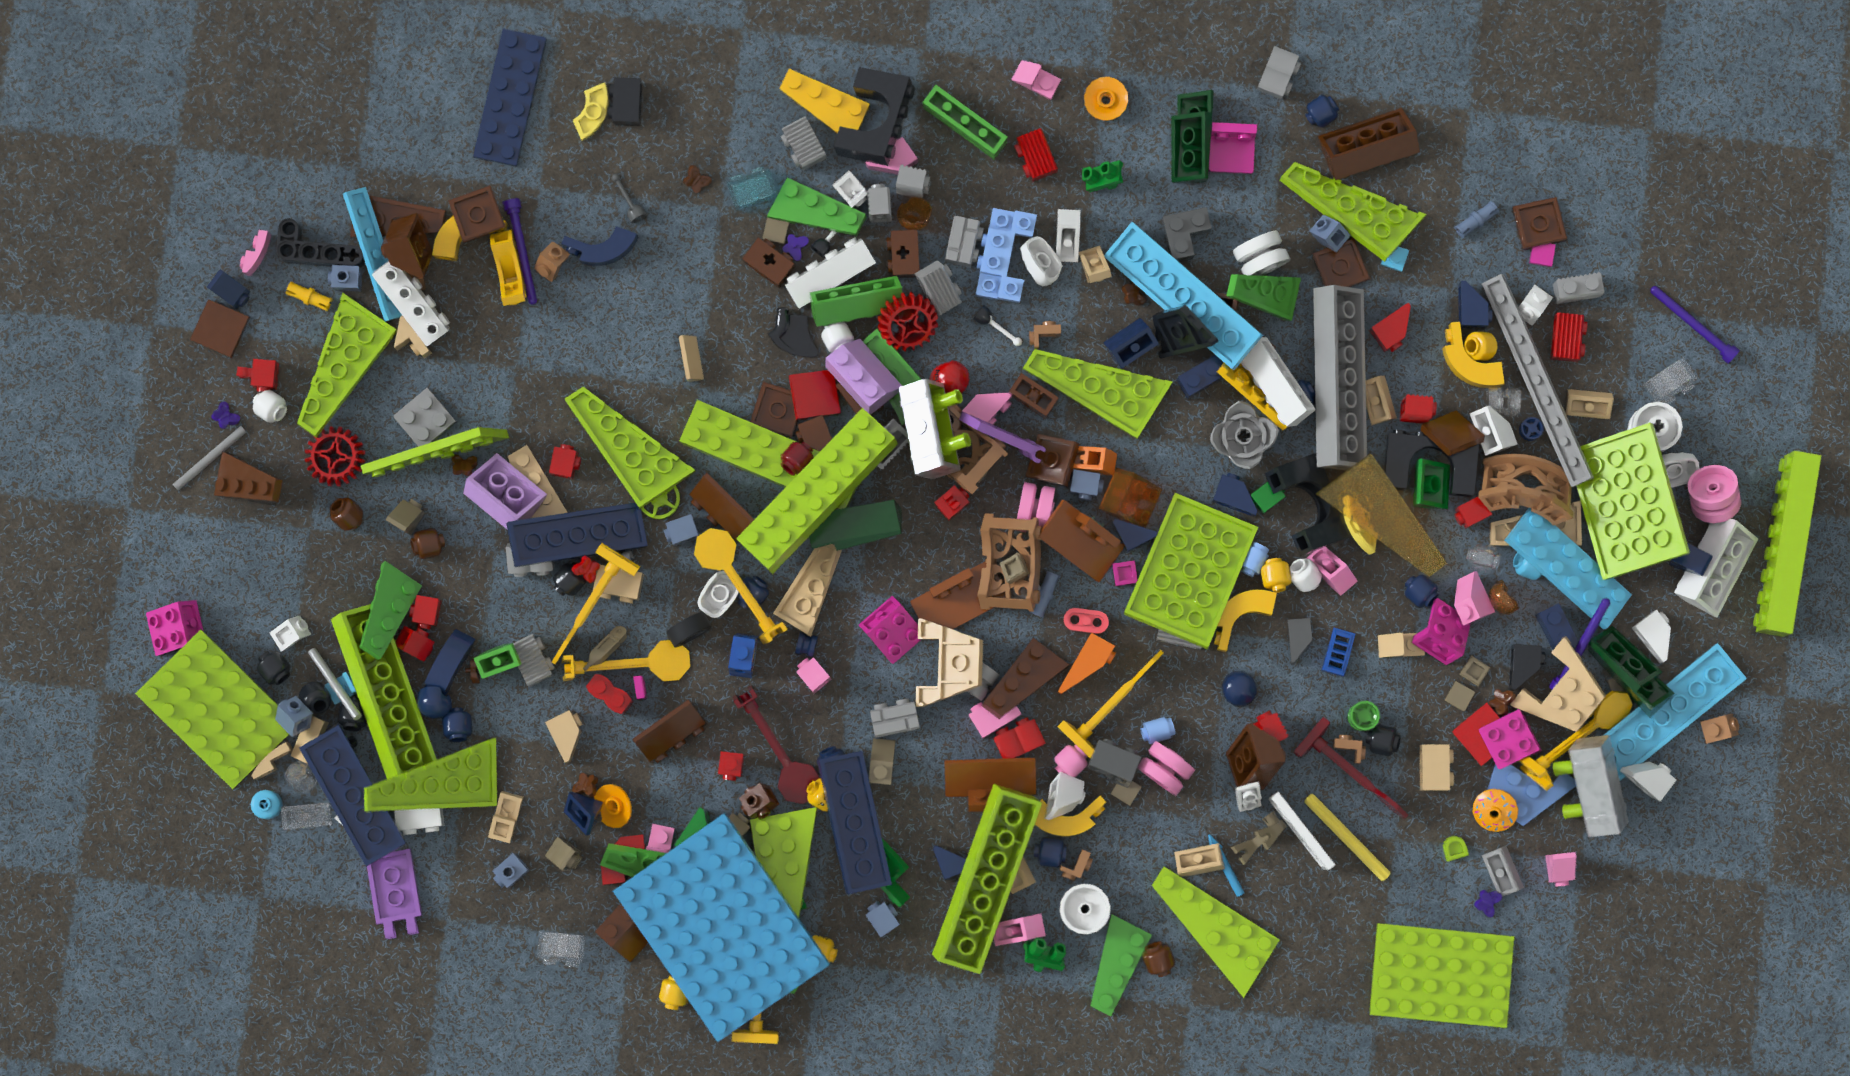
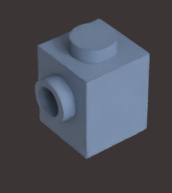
M1324 214L1309 231L1320 244L1335 252L1351 236L1340 222Z
M332 265V271L328 273V284L335 291H361L362 269L360 266Z
M1074 469L1070 494L1079 495L1078 499L1091 501L1092 497H1097V493H1102L1104 480L1100 479V473Z
M691 514L667 522V529L664 530L667 542L672 541L674 546L692 541L699 536Z
M294 696L289 700H283L278 705L275 720L293 737L310 728L313 713L297 696Z
M512 853L493 870L496 875L493 878L500 887L506 886L511 888L530 869L516 853Z
M877 901L867 908L869 913L866 914V917L880 937L900 925L895 918L898 913L891 903L887 905L885 902L880 904Z

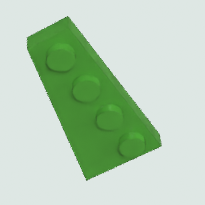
M1231 274L1227 297L1282 320L1292 321L1301 278Z
M608 843L600 865L634 877L667 853Z

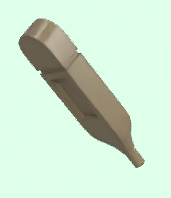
M616 626L590 652L588 663L583 669L586 671L593 665L603 663L626 640V628Z

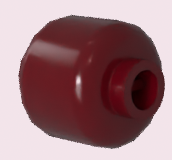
M799 442L791 443L781 454V467L792 476L798 475L813 460V449L805 442H802V444Z

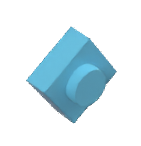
M1398 247L1385 262L1382 260L1380 265L1402 272L1409 250Z

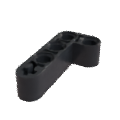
M285 218L279 223L276 252L286 263L332 267V265L362 267L365 264L362 250L358 246L301 241L302 228L294 219ZM290 225H294L295 232L291 235H287L286 228ZM288 247H293L292 255L284 257V250ZM309 249H315L314 257L306 258V252ZM334 250L338 252L336 259L328 260L329 252ZM355 252L359 255V258H355L354 262L351 258L344 257V253L347 256H354Z

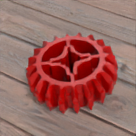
M902 292L901 298L898 299L893 295V302L886 301L887 308H881L880 312L882 315L878 316V329L881 331V337L886 339V343L889 346L893 344L896 350L900 346L903 351H906L908 347L914 351L916 345L923 348L922 342L924 340L930 342L929 335H935L934 328L938 327L936 321L938 315L935 312L934 305L930 304L928 298L923 299L920 293L915 297L914 293L910 292L908 297H906ZM919 310L925 314L924 322H920L918 319ZM892 321H895L898 325L897 333L891 329Z
M330 426L329 434L323 429L321 431L322 437H314L317 440L315 443L308 441V445L312 447V450L306 449L305 453L311 455V457H307L304 460L306 463H312L307 467V470L309 472L314 471L312 474L314 479L320 476L319 483L323 484L327 480V485L332 487L335 480L336 486L341 487V479L346 484H350L348 476L357 479V475L353 472L355 470L362 472V469L357 465L358 463L365 464L366 461L359 458V456L366 455V452L358 450L363 447V443H355L359 437L356 434L351 436V430L347 429L343 434V428L339 426L335 433L334 427ZM335 439V442H332L329 449L320 451L323 444ZM342 440L347 441L350 445L352 456L342 452ZM336 451V453L342 456L343 458L339 457V459H336V461L334 462V460L328 457L327 455H331L332 453L334 454V452ZM318 457L327 459L328 473H325L320 468ZM342 463H350L346 470L336 474Z

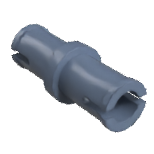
M1490 201L1477 212L1473 211L1470 213V217L1455 226L1457 234L1464 238L1477 227L1481 228L1484 226V222L1499 213L1497 206Z
M1049 571L1046 572L1041 585L1040 602L1035 605L1034 612L1030 613L1044 618L1050 599L1053 600L1054 598L1052 594L1060 578L1059 575Z

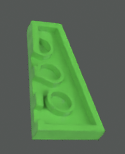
M786 178L767 215V218L783 220L793 224H804L813 228L829 229V231L855 236L858 235L867 217L865 213L789 178Z
M879 329L873 331L863 340V343L902 386L922 380L893 345L889 346L886 343V339L881 337ZM898 393L889 401L903 426L905 421Z
M386 561L381 564V573L376 583L374 600L371 602L370 615L366 621L359 647L377 660L382 658L422 585Z
M1112 914L1090 1005L1109 1016L1115 1010L1152 936Z

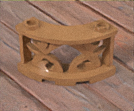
M955 404L948 407L949 414L954 420L952 424L953 434L955 437L965 432L968 433L972 442V458H958L959 465L964 464V468L946 476L951 480L954 479L960 487L973 494L978 489L975 484L1001 456L1006 457L1008 453L1004 450L1006 446L999 439L995 438L993 440L983 432L959 420L962 410ZM962 424H963L968 430H961Z
M1524 454L1494 455L1483 459V484L1478 498L1490 512L1505 508L1519 509V506L1531 508V512L1547 519L1553 526L1573 519L1574 512L1570 509L1572 487L1562 467L1546 459ZM1524 474L1535 476L1543 486H1538L1535 489L1525 487L1516 478Z
M985 513L980 532L982 555L987 556V559H985L987 565L986 568H982L977 594L981 609L990 610V607L1029 609V612H1034L1035 605L1039 604L1040 590H1038L1041 566V539L1039 535L1042 526H1039L1037 517H1033L1032 520L995 518L994 514ZM998 529H1009V530H1008V533H1006V532H1003V531L998 530ZM1014 530L1029 531V539L1025 540L1023 533H1019L1014 538ZM1006 541L1007 544L1005 549L1003 551H999L997 548V544L1001 543L1002 546H1004ZM1013 546L1022 554L1027 563L1026 566L1030 578L1029 581L1025 580L1029 575L1027 574L1012 584L1007 583L1005 579V584H1003V578L1000 581L996 580L998 572L1004 576L1001 565L997 564V559L1006 556ZM1022 587L1027 589L1026 599L1012 598V588H1014L1017 595H1021L1020 590ZM1005 592L1006 598L993 597V595H997Z

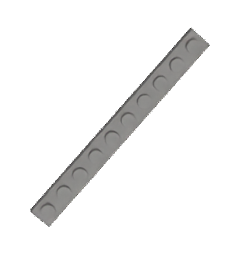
M1500 274L1482 283L1571 487H1576L1593 479V474L1504 274Z

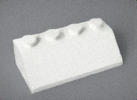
M1734 519L1720 523H1709L1702 541L1698 544V548L1711 554L1713 558L1703 576L1685 571L1674 593L1684 601L1717 618L1758 538Z

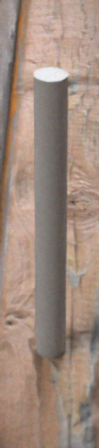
M242 426L237 428L174 482L173 486L179 491L219 457L222 451H226L247 433Z
M310 649L308 654L354 720L360 719L361 713L317 649Z

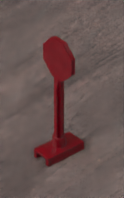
M751 685L748 687L750 694L748 692L743 693L739 696L741 700L735 695L733 696V701L738 709L744 707L747 714H751L783 765L777 787L785 800L804 804L808 802V785L812 781L820 779L812 765L790 761L758 710L759 706L755 701L758 696Z
M1323 717L1294 750V754L1301 759L1312 748L1319 753L1322 752L1362 787L1373 792L1381 802L1405 820L1408 814L1397 803L1378 790L1368 778L1327 745L1328 742L1322 736L1325 734L1330 722Z

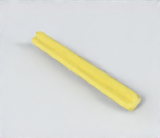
M1310 794L1304 800V803L1381 881L1386 880L1390 876V871L1314 794Z

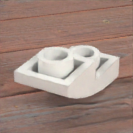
M1258 782L1236 788V800L1240 812L1262 806Z

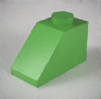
M513 643L497 646L474 657L482 679L521 665Z

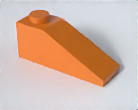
M1079 446L1072 471L1075 469L1114 476L1117 453L1107 448Z
M1091 633L1057 693L1063 694L1101 669L1105 663L1110 665L1116 655V652L1113 651L1115 646Z

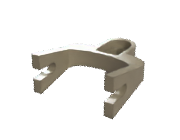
M1275 811L1262 819L1268 827L1256 831L1255 835L1257 837L1231 847L1235 854L1242 851V849L1245 851V854L1239 858L1243 865L1246 864L1260 845H1263L1268 850L1287 827L1282 819L1279 820Z

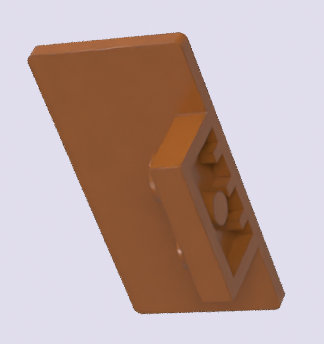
M1065 500L1059 503L1042 527L1039 535L1042 541L1097 582L1101 581L1124 548L1118 538Z
M983 562L971 569L968 568L911 600L910 603L918 619H925L950 629H955L989 611L981 609L977 595L982 568H986L987 563ZM996 574V580L1000 581L998 575ZM1005 592L997 595H993V597L1006 598Z
M1035 758L944 761L946 797L968 796L969 812L984 811L993 784L1027 795L1036 794Z

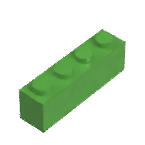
M937 85L934 86L922 102L923 109L993 160H995L1007 144L1008 137Z
M892 276L810 292L812 316L816 326H829L833 323L850 322L854 319L880 315L881 308H887L886 301L893 302V295L897 299L901 298L902 286L898 277Z

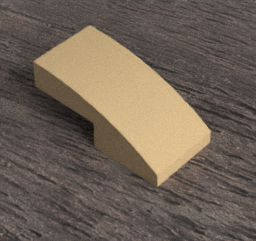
M285 742L271 751L252 774L253 779L259 780L278 770L274 761L293 751L291 744Z
M504 791L500 793L488 838L511 843L523 796Z

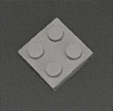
M428 388L423 390L393 416L418 447L435 441L456 423L454 418Z

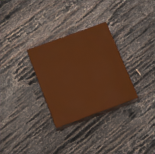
M491 186L448 200L463 243L506 228Z
M1557 197L1512 207L1522 250L1567 241Z
M1354 238L1347 240L1337 252L1325 248L1312 253L1324 286L1352 287L1370 280Z
M208 299L190 340L232 358L250 317Z
M763 382L750 422L772 432L792 438L798 420L795 417L791 390Z
M1457 410L1422 424L1420 430L1448 456L1482 443L1485 435Z
M1038 434L1035 443L1043 446L1046 451L1038 450L1035 456L1041 460L1040 463L1030 459L1026 477L1067 487L1080 444L1070 440Z

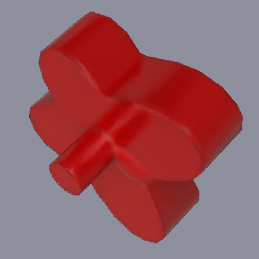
M583 556L581 562L572 567V572L575 575L583 574L587 582L593 583L600 564L596 561H591L588 556Z

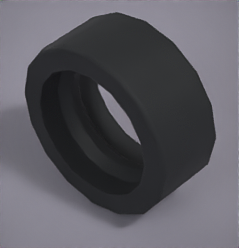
M701 611L675 624L666 633L673 646L680 647L711 629L712 625L705 613Z

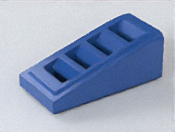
M1333 628L1321 671L1344 677L1355 638L1354 633ZM1336 635L1348 638V643L1336 640ZM1334 644L1347 647L1346 651L1333 648ZM1332 652L1343 655V660L1332 657ZM1332 661L1342 664L1341 668L1329 665V662Z

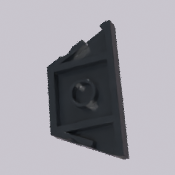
M1186 305L1160 311L1152 316L1156 329V339L1161 342L1162 350L1158 352L1160 359L1213 346L1219 342L1214 334Z

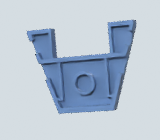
M1495 764L1487 790L1501 789L1509 793L1516 800L1518 806V817L1515 822L1524 826L1576 787V782L1568 774L1559 775L1553 782L1554 786L1546 791L1512 764L1503 769H1498Z

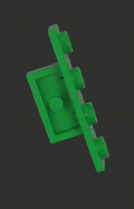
M882 838L892 885L880 888L888 895L891 902L901 907L910 899V896L901 888L896 880L909 866Z

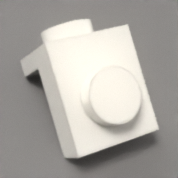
M850 171L833 184L834 188L851 208L855 205L857 207L860 206L867 199L866 189Z
M1534 285L1519 305L1523 319L1530 325H1533L1553 297Z

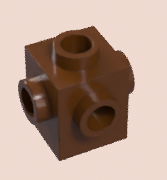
M763 783L747 788L744 791L745 794L739 797L744 814L755 819L768 817L771 814V810L780 805L771 787Z

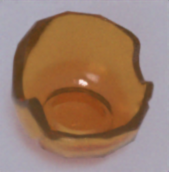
M911 197L907 203L900 204L897 211V220L901 226L908 230H922L929 224L932 207L923 198ZM912 212L918 213L919 216L912 215Z
M1501 579L1489 590V599L1495 610L1501 614L1510 615L1517 611L1519 607H1517L1518 604L1514 597L1507 594L1508 588Z

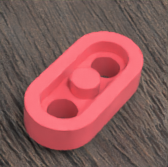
M1072 608L1064 615V624L1071 631L1101 634L1109 625L1107 615L1101 611ZM1072 616H1077L1079 618V622L1077 624H1073L1070 619ZM1100 619L1102 622L1101 626L1095 627L1093 620Z

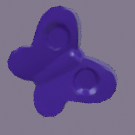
M790 234L787 237L788 243L783 246V251L790 253L795 261H800L802 258L801 249L808 245L809 240L805 236L796 238L793 234Z
M224 401L219 404L218 409L213 411L211 415L213 420L219 422V427L225 429L228 425H237L240 420L238 414L229 412V405Z
M1482 890L1479 893L1480 899L1475 902L1474 906L1478 910H1482L1487 917H1493L1495 914L1493 905L1502 900V895L1498 891L1488 893L1486 890Z

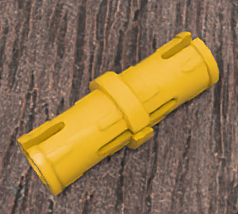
M292 281L287 287L289 291H286V295L295 297L306 305L311 304L329 311L330 302L333 301V298L315 292V289L311 287L308 289Z

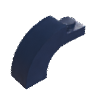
M616 226L610 238L603 243L591 245L564 236L562 246L566 248L570 255L578 257L580 253L579 261L581 264L604 266L626 256L636 244L638 235Z
M455 629L438 654L425 680V687H439L442 694L447 696L455 676L468 658L476 639Z

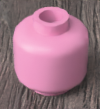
M1076 744L1074 746L1067 745L1054 758L1057 764L1055 769L1059 773L1063 772L1071 777H1077L1086 768L1088 756Z

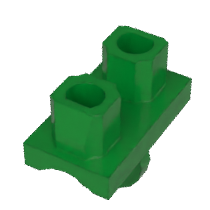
M1120 160L1111 163L1107 161L1101 163L1098 167L1083 168L1082 180L1086 182V191L1093 192L1104 188L1112 190L1117 187V184L1123 183L1121 174L1123 162Z
M1037 937L1033 942L1025 941L1023 944L1025 962L1033 964L1035 972H1041L1044 967L1063 971L1065 968L1064 957L1066 955V948L1064 944L1056 943L1053 947L1047 946L1044 939Z

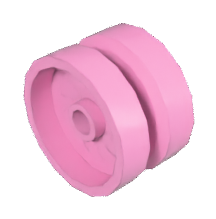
M1710 465L1696 470L1690 476L1687 486L1691 509L1698 519L1708 523H1720L1733 518L1739 512L1741 498L1738 480L1731 469L1720 465Z
M1024 482L1017 519L1031 520L1033 517H1037L1039 526L1043 527L1054 510L1055 502H1053L1055 488L1044 486L1041 489L1040 498L1036 499V484ZM1015 530L1025 533L1027 532L1026 530Z
M1155 741L1148 751L1158 762L1155 763L1149 758H1142L1137 768L1165 790L1177 796L1183 785L1174 775L1176 774L1182 779L1188 780L1195 769L1176 752Z

